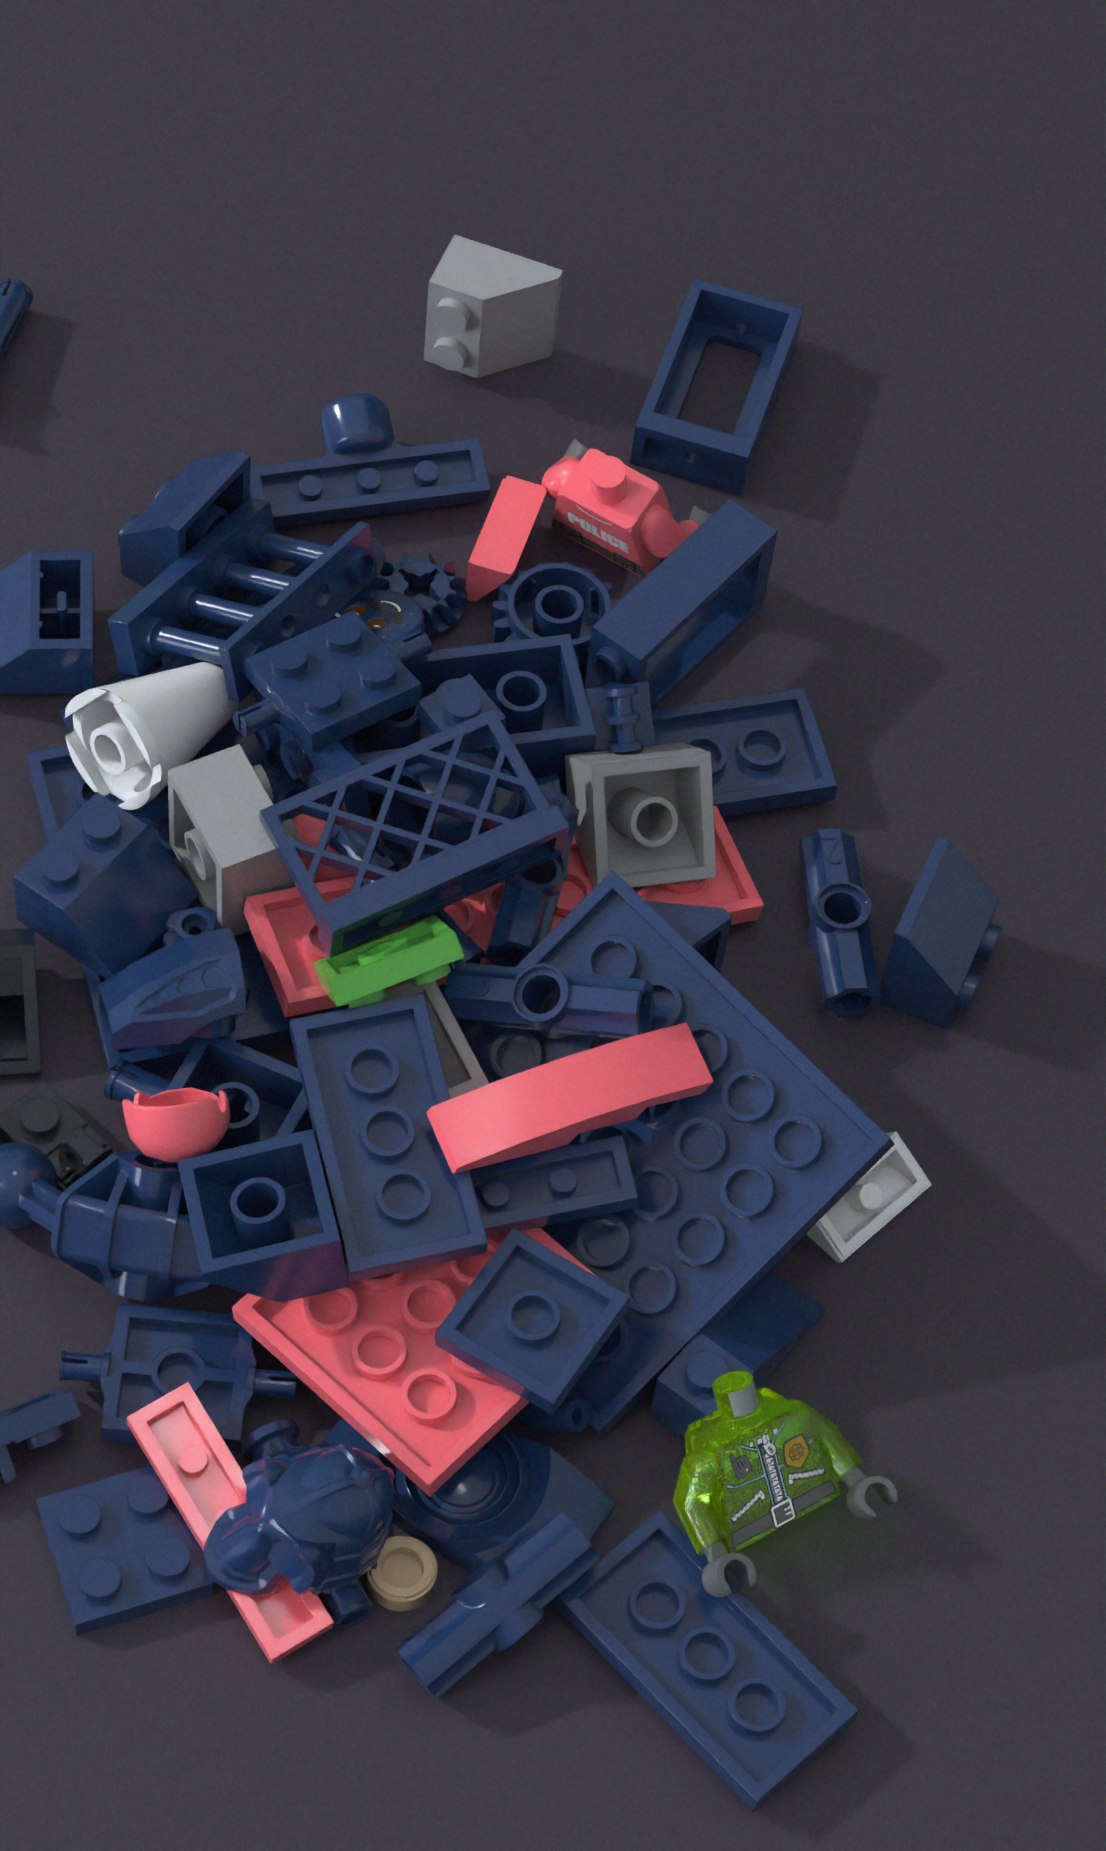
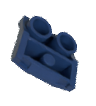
M230 927L198 934L165 946L98 984V1000L100 1005H105L113 1049L180 1044L189 1036L216 1038L228 1035L236 1029L235 1015L246 1013V997L240 951Z

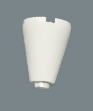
M207 661L88 689L71 699L66 707L65 718L73 714L74 731L65 735L67 748L80 775L93 791L103 796L112 793L117 798L125 801L118 805L125 810L138 809L152 801L168 785L169 769L190 762L233 717V713L238 710L239 702L231 701L228 698L223 668Z

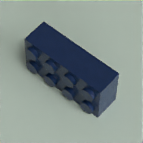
M570 634L432 650L431 654L404 664L421 683L422 698L471 674L506 716L505 729L534 778L559 773L561 782L566 781L565 755L594 752L596 731ZM416 704L338 740V742L362 765H365L432 735L417 718ZM491 740L467 752L480 753L496 762L499 754ZM504 764L503 769L508 770L506 765ZM389 775V776H387V777H385V778H382V779L388 781V779L390 778L391 775ZM415 782L412 788L421 791ZM367 790L369 806L383 804L384 795Z

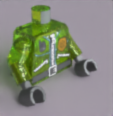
M732 1371L716 1378L712 1383V1389L718 1410L689 1424L684 1433L686 1456L682 1460L673 1495V1503L698 1555L705 1554L709 1562L702 1573L703 1587L707 1593L718 1598L731 1594L729 1584L724 1577L725 1567L731 1570L734 1582L741 1590L750 1588L755 1584L756 1570L752 1561L747 1556L735 1552L840 1496L837 1483L844 1481L849 1487L847 1505L850 1512L860 1519L871 1520L877 1518L873 1509L865 1501V1491L869 1486L878 1492L880 1498L887 1505L896 1504L898 1500L897 1490L889 1479L882 1476L867 1477L859 1468L863 1463L862 1458L832 1422L801 1399H786L768 1387L756 1389L752 1374L746 1371Z

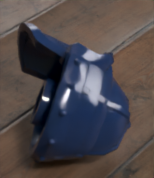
M342 1444L291 1446L289 1449L274 1453L265 1452L258 1461L243 1468L242 1478L246 1484V1502L227 1509L215 1521L205 1541L203 1551L205 1570L211 1579L226 1590L247 1596L269 1594L283 1577L289 1580L292 1589L300 1595L310 1591L313 1595L323 1592L329 1594L332 1590L347 1584L355 1585L359 1577L370 1569L377 1568V1561L389 1537V1526L393 1518L391 1503L394 1499L393 1480L395 1475L391 1468L386 1467L378 1457Z

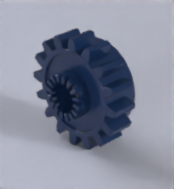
M540 562L538 566L526 572L521 569L516 571L513 585L501 584L498 601H493L492 643L570 634L579 670L584 669L586 671L592 626L620 600L610 599L612 585L609 582L602 583L593 575L594 571L589 568L585 570L578 566L570 565L569 562L549 564Z

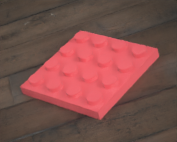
M540 1227L520 1231L593 1274ZM508 1234L488 1237L487 1252L484 1254L352 1282L349 1280L350 1287L283 1303L247 1293L232 1307L233 1317L237 1323L429 1497L530 1402L438 1347L435 1342V1332Z

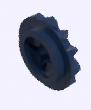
M405 552L400 561L395 564L384 562L380 574L372 581L371 590L392 591L408 596L410 585L416 589L430 585L429 597L419 593L412 598L421 606L424 612L425 633L428 636L441 633L452 627L461 618L466 608L465 579L455 574L452 562L439 564L435 562L431 553L424 559H412Z

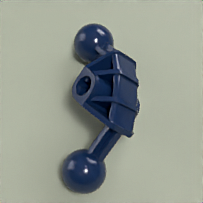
M20 1142L0 1145V1227L20 1229L38 1223L52 1232L51 1250L58 1259L113 1293L125 1298L144 1301L173 1298L215 1285L203 1281L178 1163H169L145 1156L140 1150L114 1153L62 1192L58 1189L59 1183L56 1169L51 1160L41 1150Z

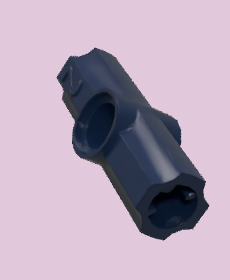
M548 790L543 792L550 807L558 805L569 824L564 853L502 882L499 891V903L485 954V959L491 961L496 966L516 967L551 931L558 898L567 875V860L579 815V809L568 801L566 795ZM526 800L523 804L521 816L531 812Z
M840 828L818 829L813 835L801 838L798 850L810 919L807 942L810 950L816 956L824 1010L834 1012L838 1018L860 1017L864 1012L877 1008L881 1000L869 929L872 903L868 894L862 888L854 836L846 835ZM832 920L842 921L846 924L836 923Z
M456 962L454 969L447 976L444 998L457 1023L536 1030L544 1036L554 1039L566 1038L571 1034L624 1039L647 1033L652 1028L655 1010L653 985L647 979L561 972L555 966L546 963L533 964L527 968ZM553 989H560L561 996L558 1004L547 1013L539 1014L538 1006L541 998Z
M558 1510L503 1558L500 1555L492 1558L468 1576L451 1594L452 1601L434 1617L428 1619L420 1629L403 1640V1643L395 1649V1652L419 1683L433 1698L437 1699L493 1650L495 1653L501 1652L525 1635L545 1614L543 1607L562 1591L570 1587L586 1570L591 1569L592 1565L600 1557L578 1526L563 1511Z

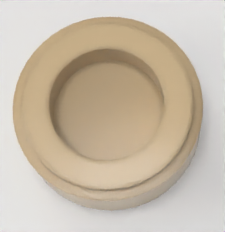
M409 1536L388 1538L377 1561V1568L366 1572L368 1591L372 1598L384 1608L401 1612L414 1610L426 1603L434 1592L437 1579L436 1558L431 1549L416 1538Z

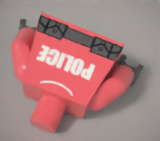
M575 437L563 458L552 465L542 478V486L547 491L546 495L552 500H556L551 525L552 529L644 579L656 568L662 558L668 557L713 515L706 512V508L694 505L689 519L677 523L672 516L664 490L656 481L626 466L617 457L608 456L597 449L588 448L582 444V439Z

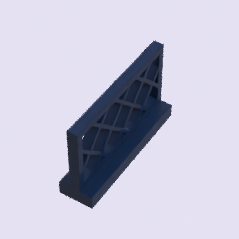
M494 708L260 810L259 819L319 927L318 938L329 958L376 939L562 855L569 831V824L558 805L550 807ZM485 733L488 734L499 753L493 770L457 759L462 743ZM451 749L449 756L441 754L442 752ZM416 763H422L444 770L436 794L432 795L400 785L404 769ZM504 764L511 775L501 773ZM452 773L488 784L480 809L443 798ZM393 774L391 781L382 779ZM496 787L522 794L531 809V812L513 820L487 811ZM363 788L385 795L377 820L373 821L342 811L341 807L346 794ZM394 798L430 809L421 835L385 824ZM334 800L332 807L323 805ZM438 812L474 823L469 839L453 846L429 838ZM300 814L327 821L317 847L290 839L282 822ZM335 824L371 835L362 861L326 850ZM482 826L491 828V830L480 834ZM379 839H385L416 849L410 866L394 872L371 865ZM424 852L433 854V856L422 860ZM301 858L312 861L309 871L306 869ZM320 865L357 875L351 892L325 903L314 883ZM365 878L374 881L368 885L363 886Z

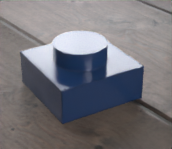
M471 674L417 701L416 716L431 735L493 708L503 726L505 727L506 716ZM487 733L462 743L459 752L467 753L491 739ZM448 749L445 752L448 754L450 753L451 749Z

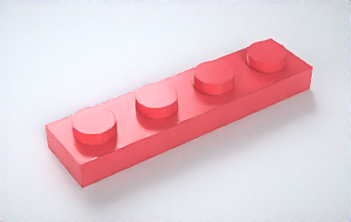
M189 1382L129 1415L127 1417V1425L201 1549L204 1551L205 1541L215 1521L227 1509L246 1502V1484L242 1478L243 1471ZM285 1577L279 1581L269 1594L247 1596L227 1590L271 1665L333 1628L334 1622L318 1595H313L311 1591L302 1595L298 1594L292 1589L289 1580Z

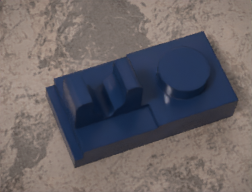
M58 1387L0 1412L1 1482L8 1483L16 1477V1470L6 1445L11 1443L17 1444L25 1440L28 1449H34L56 1441L68 1434L64 1423L81 1417L72 1390Z

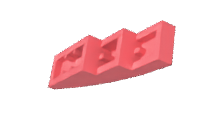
M685 1022L627 1037L511 1075L430 1107L426 1114L451 1172L455 1174L566 1146L579 1133L634 1120L650 1106L702 1094L714 1081L689 1026Z

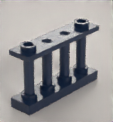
M250 497L107 619L119 672L139 677L166 652H171L222 665L228 698L231 701L240 702L255 688L246 677V658L328 622L378 576L377 556L373 549L369 523L359 521L332 546H327L277 534L270 501ZM273 558L308 566L297 577L262 569ZM238 589L274 597L263 608L226 600ZM203 620L239 628L227 640L190 632Z

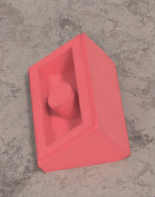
M508 475L506 479L503 478L468 561L465 587L468 601L475 603L506 582L515 572L547 493L544 486Z

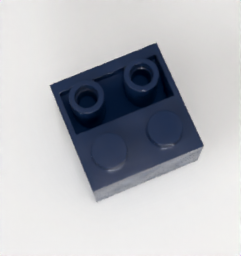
M31 550L0 570V694L82 693L88 689L95 688V583L93 550Z

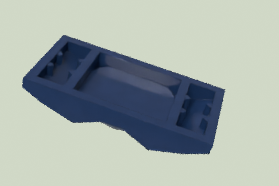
M342 1417L321 1444H342L354 1447L378 1457L386 1467H390L395 1475L393 1480L394 1499L391 1503L393 1515L391 1524L413 1538L422 1541L429 1548L471 1574L492 1558L499 1555L503 1558L558 1510L563 1511L578 1526L587 1539L592 1542L614 1511L616 1502L599 1486L550 1446L515 1435L504 1428L495 1434L430 1497Z

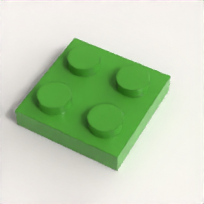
M433 915L382 935L332 958L328 956L315 961L312 965L320 987L337 1007L348 1003L349 1007L353 1008L378 1003L388 997L386 988L410 978L413 985H422L438 980L452 971L449 963L464 958L456 933L437 916Z

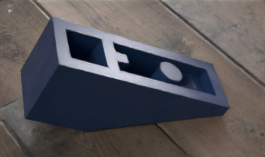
M770 1271L717 1324L705 1329L692 1338L657 1378L649 1415L704 1455L736 1418L734 1417L716 1426L704 1425L706 1422H721L734 1415L728 1393L744 1389L753 1380L757 1394L824 1316L826 1309L777 1273Z

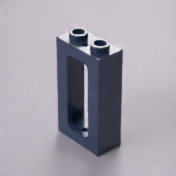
M694 278L636 422L630 464L742 495L796 350L803 309ZM711 343H720L752 352L760 358L732 434L678 419L705 349Z
M732 499L724 503L592 626L584 685L585 693L587 688H594L597 684L605 681L622 682L624 684L648 681L651 710H655L763 606L778 531Z

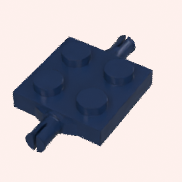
M354 610L245 659L246 677L261 693L263 701L241 711L234 712L233 721L239 733H242L243 738H247L249 735L276 723L296 733L312 752H315L416 705L417 701L422 699L421 683L404 664L431 654V641L428 635L423 632V629H417L415 632L390 643L378 637Z
M130 1304L117 1305L114 1334L105 1347L103 1355L62 1351L59 1367V1381L72 1380L100 1383L104 1399L101 1440L138 1443L127 1425V1417L189 1382L231 1452H240L239 1446L242 1442L244 1417L253 1403V1397L295 1401L297 1376L293 1372L256 1369V1359L252 1350L254 1337L234 1320L232 1313Z

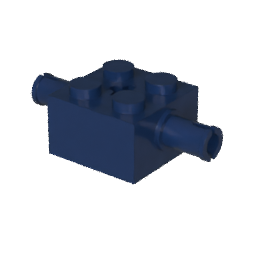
M223 1036L197 1038L172 1081L135 1066L128 1060L121 1058L115 1064V1069L119 1070L120 1074L112 1070L104 1089L105 1098L121 1103L123 1099H129L133 1102L134 1096L138 1092H143L148 1097L166 1090L190 1087L214 1093L218 1097L219 1091L226 1092L230 1108L229 1126L218 1145L206 1154L313 1129L299 1069Z

